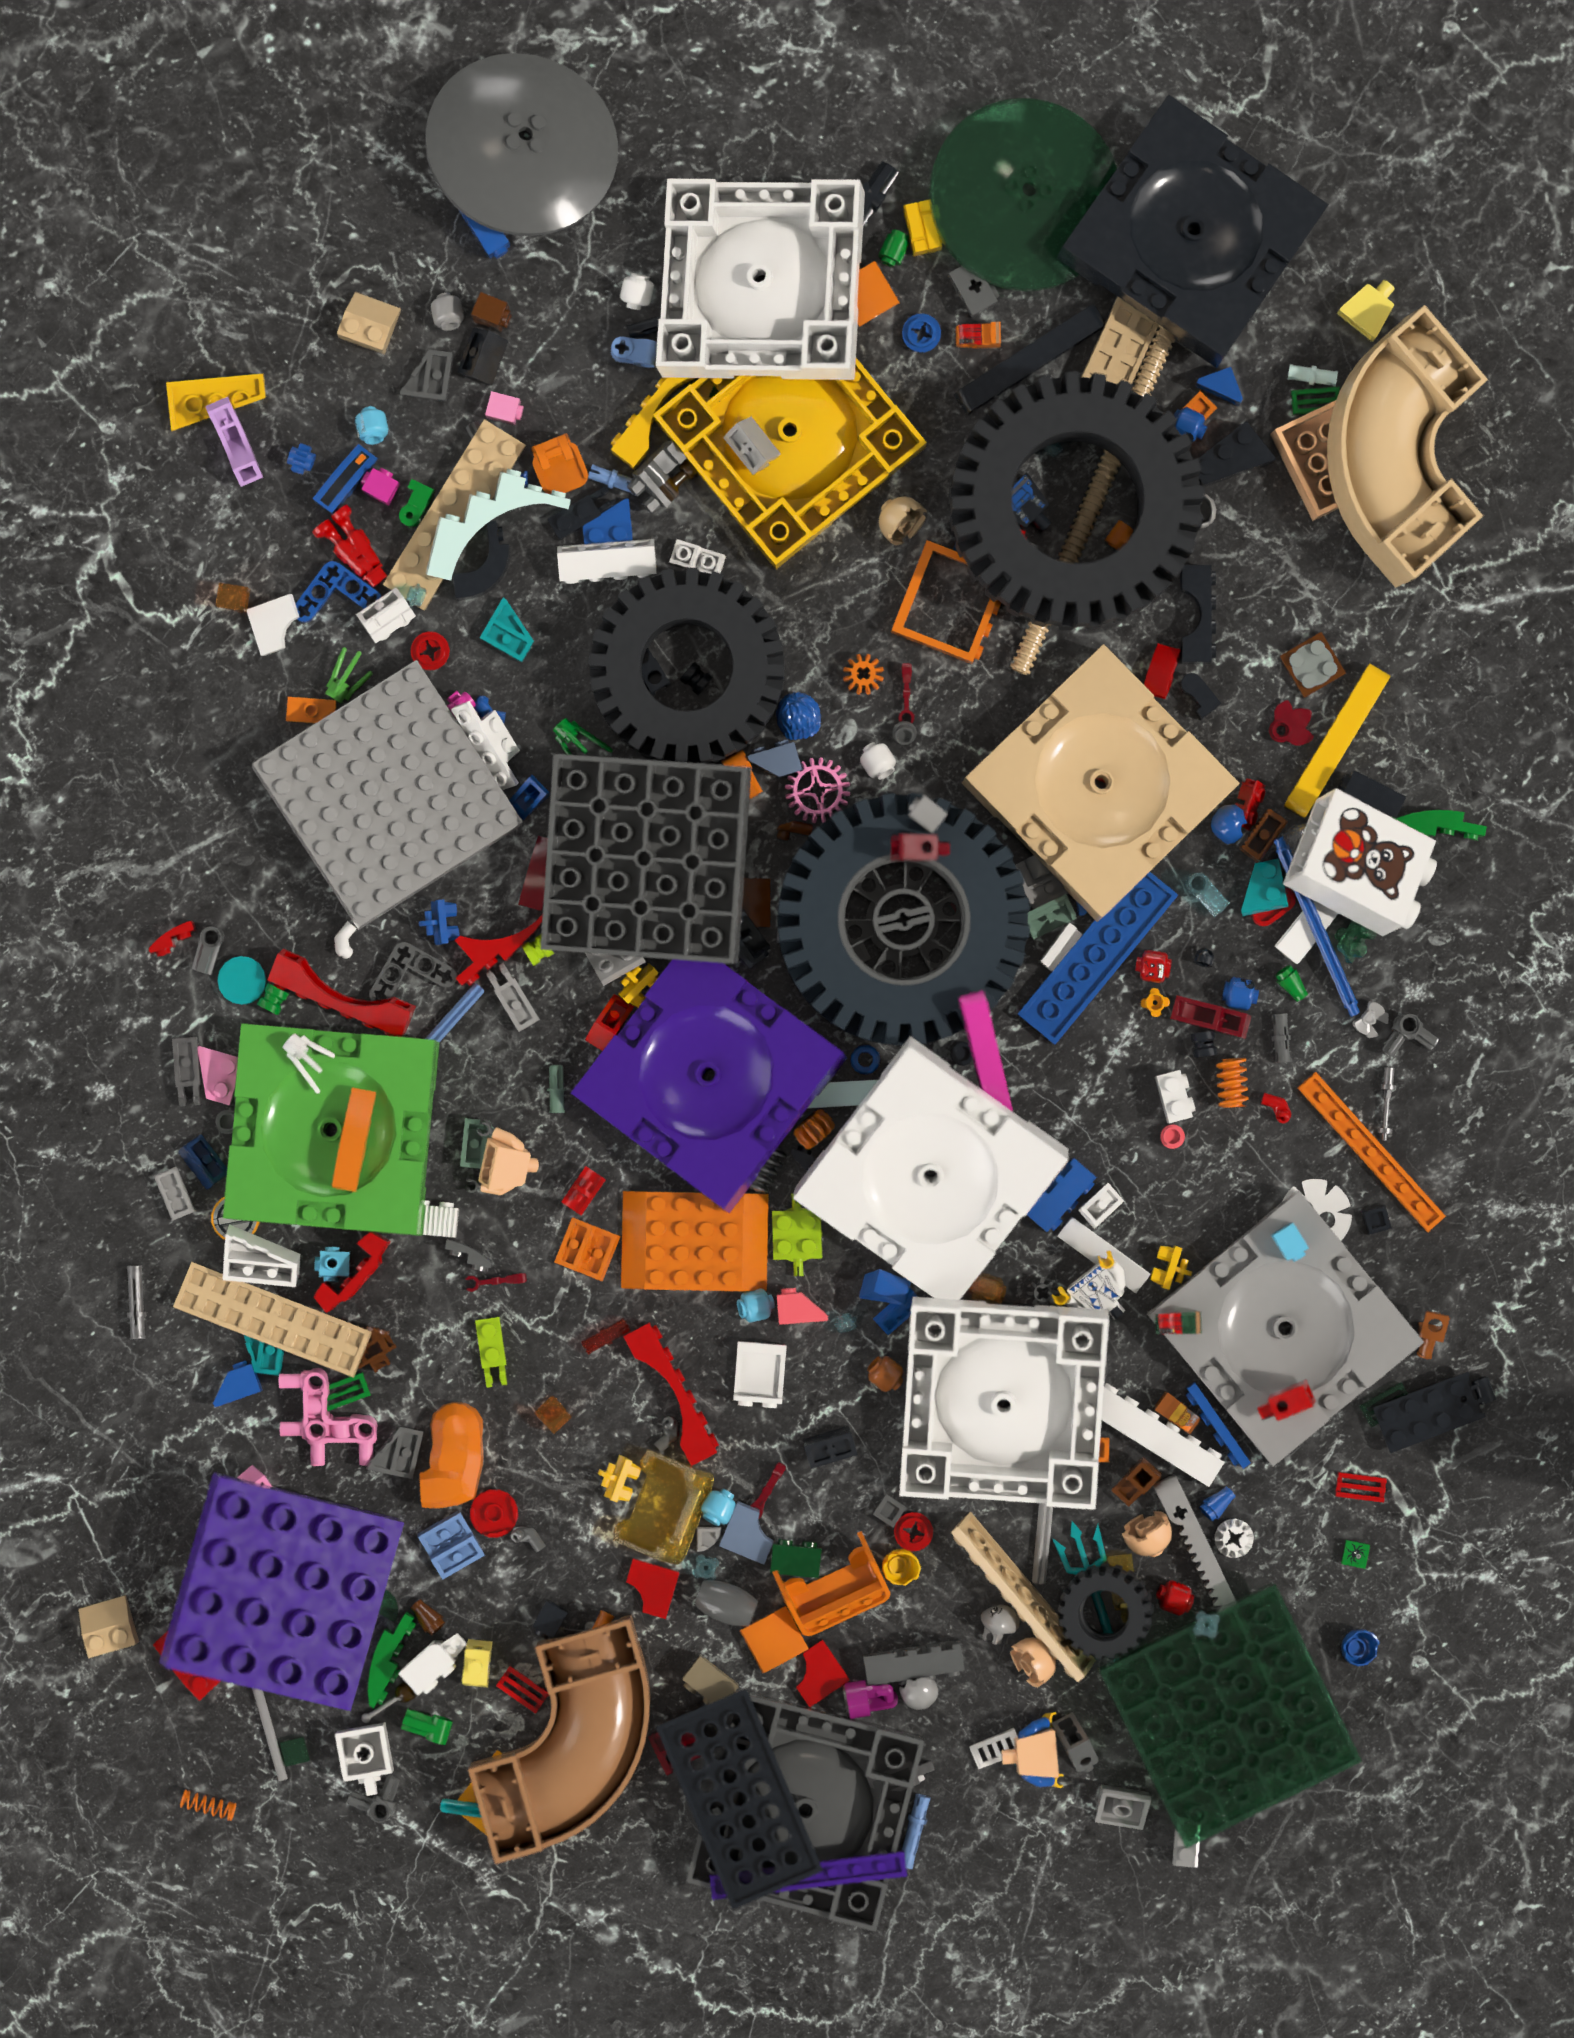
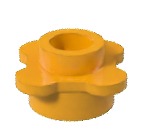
M1157 988L1151 989L1147 998L1141 1000L1142 1008H1147L1153 1017H1159L1162 1009L1170 1004L1169 998L1163 997ZM1154 1000L1157 1001V1005L1153 1004Z

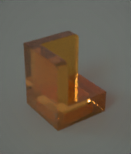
M219 583L216 606L218 608L236 610L240 613H247L250 589L244 586Z
M551 1396L534 1412L553 1434L572 1418V1415L554 1396Z

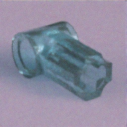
M1192 873L1186 878L1185 885L1187 890L1198 899L1213 917L1220 914L1230 904L1204 873ZM1197 876L1203 880V887L1200 890H1195L1192 887V880Z

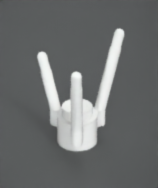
M293 1034L283 1046V1049L288 1052L286 1056L293 1061L314 1091L320 1093V1089L298 1059L303 1058L317 1072H321L322 1069L306 1054L309 1050L307 1045L331 1058H334L335 1054L310 1041L304 1035L300 1038L298 1035Z

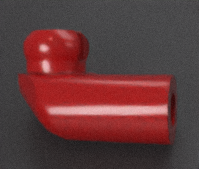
M1268 1093L1263 1094L1261 1104L1273 1108L1279 1123H1287L1291 1118V1111L1287 1101L1284 1098Z

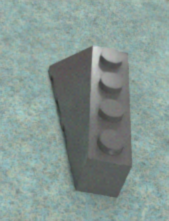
M959 1639L863 1655L868 1686L886 1685L896 1681L898 1685H905L908 1679L929 1677L934 1680L936 1675L945 1674L946 1677H954L960 1675V1671L965 1670Z

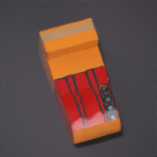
M1000 322L956 326V346L964 348H1000Z

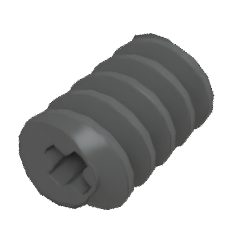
M777 1148L758 1172L759 1175L749 1187L750 1189L758 1193L769 1192L765 1183L773 1184L774 1181L769 1175L778 1174L774 1166H782L778 1157L786 1158L787 1155L783 1150Z

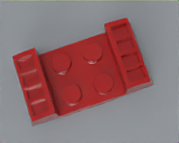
M370 1232L357 1243L372 1257L370 1259L368 1257L364 1258L356 1267V1270L359 1272L354 1277L349 1276L341 1284V1292L329 1282L322 1283L314 1298L326 1313L334 1309L340 1302L350 1300L382 1264V1255L389 1246L390 1240L376 1232Z

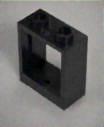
M1355 770L1350 774L1346 773L1337 787L1342 792L1393 819H1396L1407 796Z

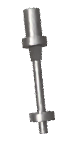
M1387 1067L1384 1070V1084H1381V1089H1384L1385 1098L1383 1128H1378L1377 1132L1382 1133V1140L1387 1141V1133L1392 1134V1129L1388 1128L1389 1102L1392 1090H1395L1396 1085H1393L1394 1068Z

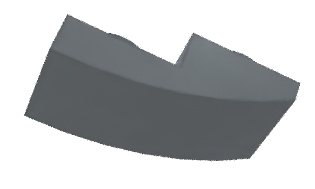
M446 1240L445 1249L450 1250L449 1255L464 1257V1253L469 1254L467 1264H472L471 1269L486 1272V1267L492 1268L493 1262L478 1250L458 1241Z

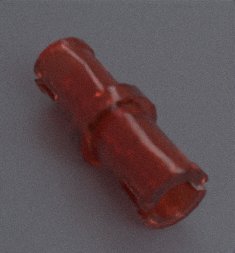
M625 1318L607 1328L602 1327L599 1329L600 1332L581 1341L584 1349L586 1348L587 1354L590 1355L606 1344L609 1346L613 1344V1340L631 1332Z

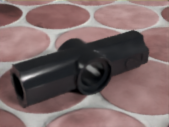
M883 161L878 165L870 180L862 186L865 192L863 228L873 212H877L886 198L887 191L899 175V172L893 166Z

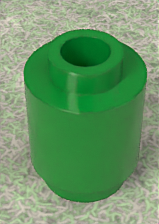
M892 229L891 233L887 234L878 254L881 258V263L892 268L895 265H900L908 249L910 237L902 231Z

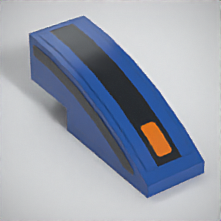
M358 444L313 497V500L333 515L347 497L351 496L362 481L365 473L370 471L378 458Z

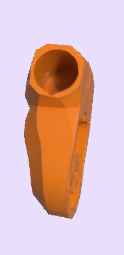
M451 1402L440 1407L433 1414L430 1422L433 1442L430 1453V1468L420 1472L422 1508H444L461 1505L476 1497L483 1467V1419L478 1410L467 1403Z

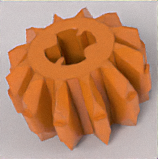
M857 654L856 659L858 663L849 659L848 663L853 668L844 667L843 671L851 675L845 676L843 680L844 682L853 681L848 686L849 690L858 686L856 694L860 695L862 688L865 687V692L869 695L871 693L870 685L875 690L879 689L878 684L874 680L883 682L884 678L876 674L883 672L884 669L883 667L874 668L879 662L878 659L869 663L870 654L866 655L865 661H862L861 655ZM859 669L862 671L867 669L869 671V679L862 678L860 680L857 677L859 676L857 671Z
M819 1109L802 1121L793 1134L801 1145L806 1149H811L831 1133L835 1124L828 1113Z

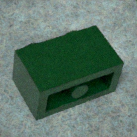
M778 1539V1543L773 1542L770 1574L777 1570L780 1575L819 1578L822 1547H817V1542L803 1541L802 1545H795L793 1540Z

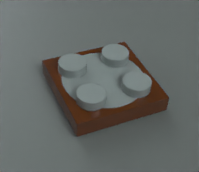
M1322 632L1279 656L1303 698L1346 674Z

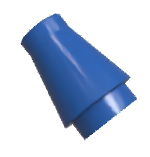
M1225 1486L1219 1492L1203 1500V1504L1199 1508L1210 1521L1221 1517L1236 1496Z

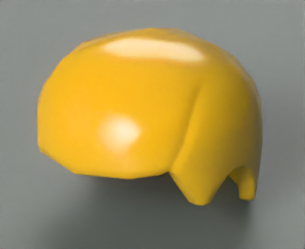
M896 1549L887 1554L883 1559L882 1571L885 1578L892 1584L906 1586L919 1577L921 1567L918 1558L911 1551Z

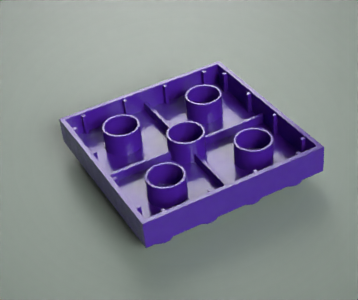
M213 1472L160 1663L165 1668L351 1711L404 1522L395 1517Z

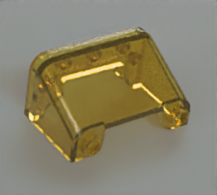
M647 1449L640 1462L642 1472L647 1474L631 1518L624 1519L615 1526L613 1541L661 1562L677 1565L684 1560L702 1515L701 1506L712 1489L714 1475Z

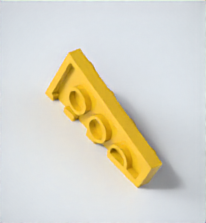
M264 373L166 382L171 431L210 418L205 406L228 397L234 409L266 398Z

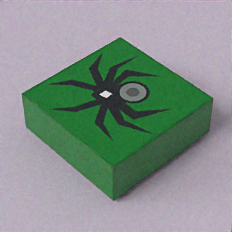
M1345 1540L1341 1564L1366 1569L1370 1544Z

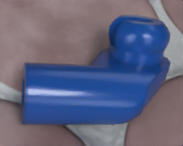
M478 696L475 702L476 706L474 709L481 719L488 712L493 711L488 704L489 699L486 696ZM496 711L504 724L506 712Z

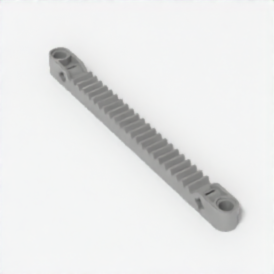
M1173 1474L1156 1482L1153 1487L1168 1518L1173 1523L1182 1525V1528L1178 1531L1181 1536L1187 1535L1182 1541L1184 1544H1191L1187 1551L1195 1553L1191 1560L1199 1562L1195 1568L1198 1571H1203L1199 1575L1202 1580L1208 1579L1203 1585L1206 1589L1212 1588L1208 1595L1216 1597L1212 1603L1214 1606H1220L1216 1612L1219 1615H1224L1220 1620L1223 1624H1228L1225 1630L1227 1633L1233 1632L1229 1639L1237 1641L1233 1647L1235 1650H1241L1237 1655L1240 1659H1245L1241 1664L1244 1668H1249L1246 1674L1248 1677H1253L1250 1683L1253 1686L1258 1685L1254 1691L1256 1694H1262L1258 1699L1261 1703H1266L1262 1708L1265 1712H1270L1267 1718L1270 1721H1276L1272 1727V1735L1289 1770L1311 1761V1756L1176 1475ZM1175 1507L1185 1508V1511L1182 1512V1518L1173 1515L1176 1512ZM1282 1727L1291 1729L1288 1732L1289 1736L1287 1738H1285L1283 1735L1279 1736V1734L1282 1733Z

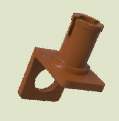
M1426 1311L1423 1322L1418 1324L1419 1336L1424 1341L1417 1351L1419 1357L1432 1359L1436 1341H1444L1450 1320L1448 1315ZM1432 1319H1438L1442 1322V1327L1428 1323Z

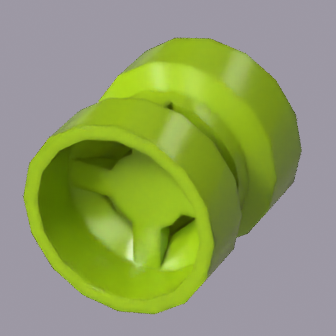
M542 933L536 936L533 942H526L521 945L533 966L540 963L543 957H550L554 954L553 950L541 949Z

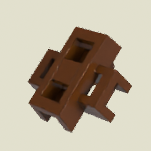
M366 1325L365 1329L371 1331L372 1334L358 1368L360 1369L370 1364L376 1373L380 1368L391 1364L386 1353L397 1347L389 1336L390 1331Z

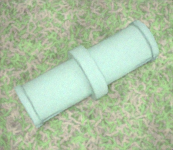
M1290 364L1288 380L1309 382V385L1318 383L1336 387L1338 371L1316 369L1317 366L1313 365L1310 368Z

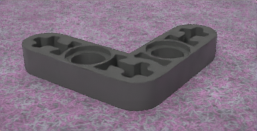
M401 942L394 947L370 990L369 998L371 1001L376 1000L377 996L374 995V992L376 990L381 991L384 986L379 984L381 979L386 984L394 985L392 990L387 987L384 992L387 998L393 997L408 969L445 988L454 986L458 975L451 966L407 942ZM407 946L409 947L408 952L411 955L409 958H403L401 963L406 964V966L402 969L399 965L391 963L393 958L398 961L401 955L398 953V950L400 948L404 949ZM423 958H429L432 962V968L428 972H423L419 969V961ZM437 963L442 965L438 970L444 973L448 970L451 971L450 976L453 977L451 982L446 981L445 984L442 983L443 978L438 974L435 975V978L430 976L436 970ZM390 967H395L399 971V978L395 981H389L386 978L385 973Z

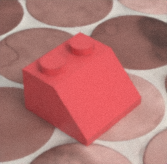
M796 1288L781 1289L782 1293L777 1294L779 1324L828 1321V1315L802 1292H796Z

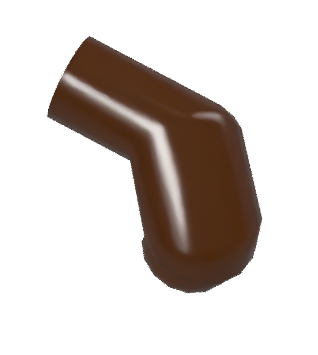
M799 821L780 824L776 829L778 830L776 837L780 840H789L790 833L810 836L813 825Z

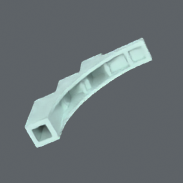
M507 468L506 473L500 472L493 500L490 499L491 494L479 491L476 492V495H469L463 522H459L460 517L446 514L445 518L439 517L426 574L451 580L457 560L468 541L479 529L495 517L509 510L531 504L546 503L569 509L571 500L565 498L566 493L552 490L551 494L542 492L543 487L528 484V488H524L526 478L520 477L521 472Z

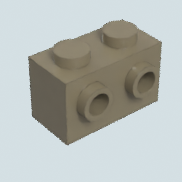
M701 1654L682 1677V1680L685 1681L683 1686L693 1694L699 1692L704 1696L703 1702L706 1704L733 1694L739 1687L736 1681Z

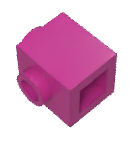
M380 467L379 471L373 468L370 473L366 472L360 484L363 485L362 491L389 506L400 487V483L392 478L393 474Z

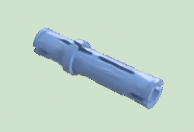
M915 1794L911 1815L909 1814L907 1818L909 1824L902 1851L905 1853L906 1868L913 1869L923 1825H926L927 1822L925 1817L931 1797H926L923 1794Z

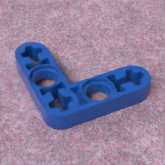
M330 561L322 567L296 602L299 615V607L305 608L309 603L305 600L307 596L313 602L318 603L317 607L315 608L311 605L308 609L310 615L308 617L304 615L297 620L302 623L312 621L335 589L339 590L363 609L367 607L368 601L361 597L360 601L356 598L363 593L364 587L368 589L365 594L372 598L376 595V600H378L382 596L338 562ZM338 567L337 572L339 576L337 578L333 576L329 580V583L333 584L331 588L324 582L319 581L321 577L325 580L328 578V568L334 569ZM351 580L359 583V590L354 594L346 591V584ZM318 585L323 586L326 590L324 597L316 599L312 595L313 588Z

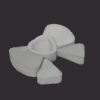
M1369 1001L1367 1010L1362 1014L1361 1018L1353 1021V1026L1358 1032L1365 1034L1367 1038L1377 1037L1378 1033L1372 1027V1024L1376 1023V1019L1388 1024V1013L1377 1002Z

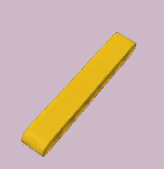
M1369 663L1286 800L1284 807L1303 818L1307 816L1388 682L1389 674Z

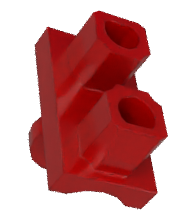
M585 1166L562 1200V1203L582 1216L606 1179Z

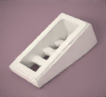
M1014 1728L969 1746L978 1769L1002 1761L996 1742L1001 1740L1004 1750H1008L1009 1747L1005 1738L1010 1737L1014 1746V1738L1018 1737ZM992 1744L996 1754L995 1757L991 1756L987 1745ZM979 1748H983L987 1760H982L978 1751Z

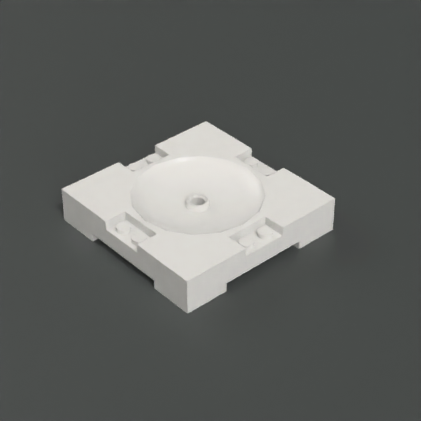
M667 179L661 318L658 322L656 367L662 378L781 376L782 379L855 380L858 283L862 254L865 192L861 181L812 180L811 183L716 182L715 179ZM760 275L766 276L762 282L755 281Z
M910 1036L832 1142L821 1152L796 1185L793 1199L851 1240L856 1239L893 1265L892 1269L933 1298L960 1300L993 1258L997 1248L1021 1217L1028 1213L1068 1161V1148L1030 1121L1026 1122L954 1071L950 1068V1064ZM927 1170H934L937 1172V1175L929 1177L925 1172Z
M913 1297L900 1496L937 1499L959 1497L1045 1503L1046 1506L1095 1510L1109 1321L1108 1310L1043 1305L1025 1307L986 1304L985 1301ZM1001 1399H1007L1011 1404L1003 1408L997 1402Z

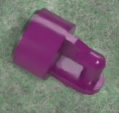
M865 1680L847 1682L843 1686L847 1717H850V1719L871 1716L870 1712L894 1708L898 1704V1695L889 1684L866 1686Z

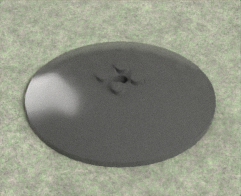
M520 53L500 54L469 64L458 71L442 87L433 102L426 124L425 148L430 170L441 191L459 211L470 219L489 229L519 236L545 235L566 229L578 223L589 215L602 201L611 185L617 167V133L613 119L602 98L576 72L558 62L541 56ZM527 131L532 138L530 140H523L519 137V132Z

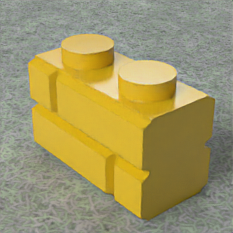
M932 199L904 205L903 211L913 256L942 250V243H946L943 228L938 229L937 220L940 219L938 205L933 206Z

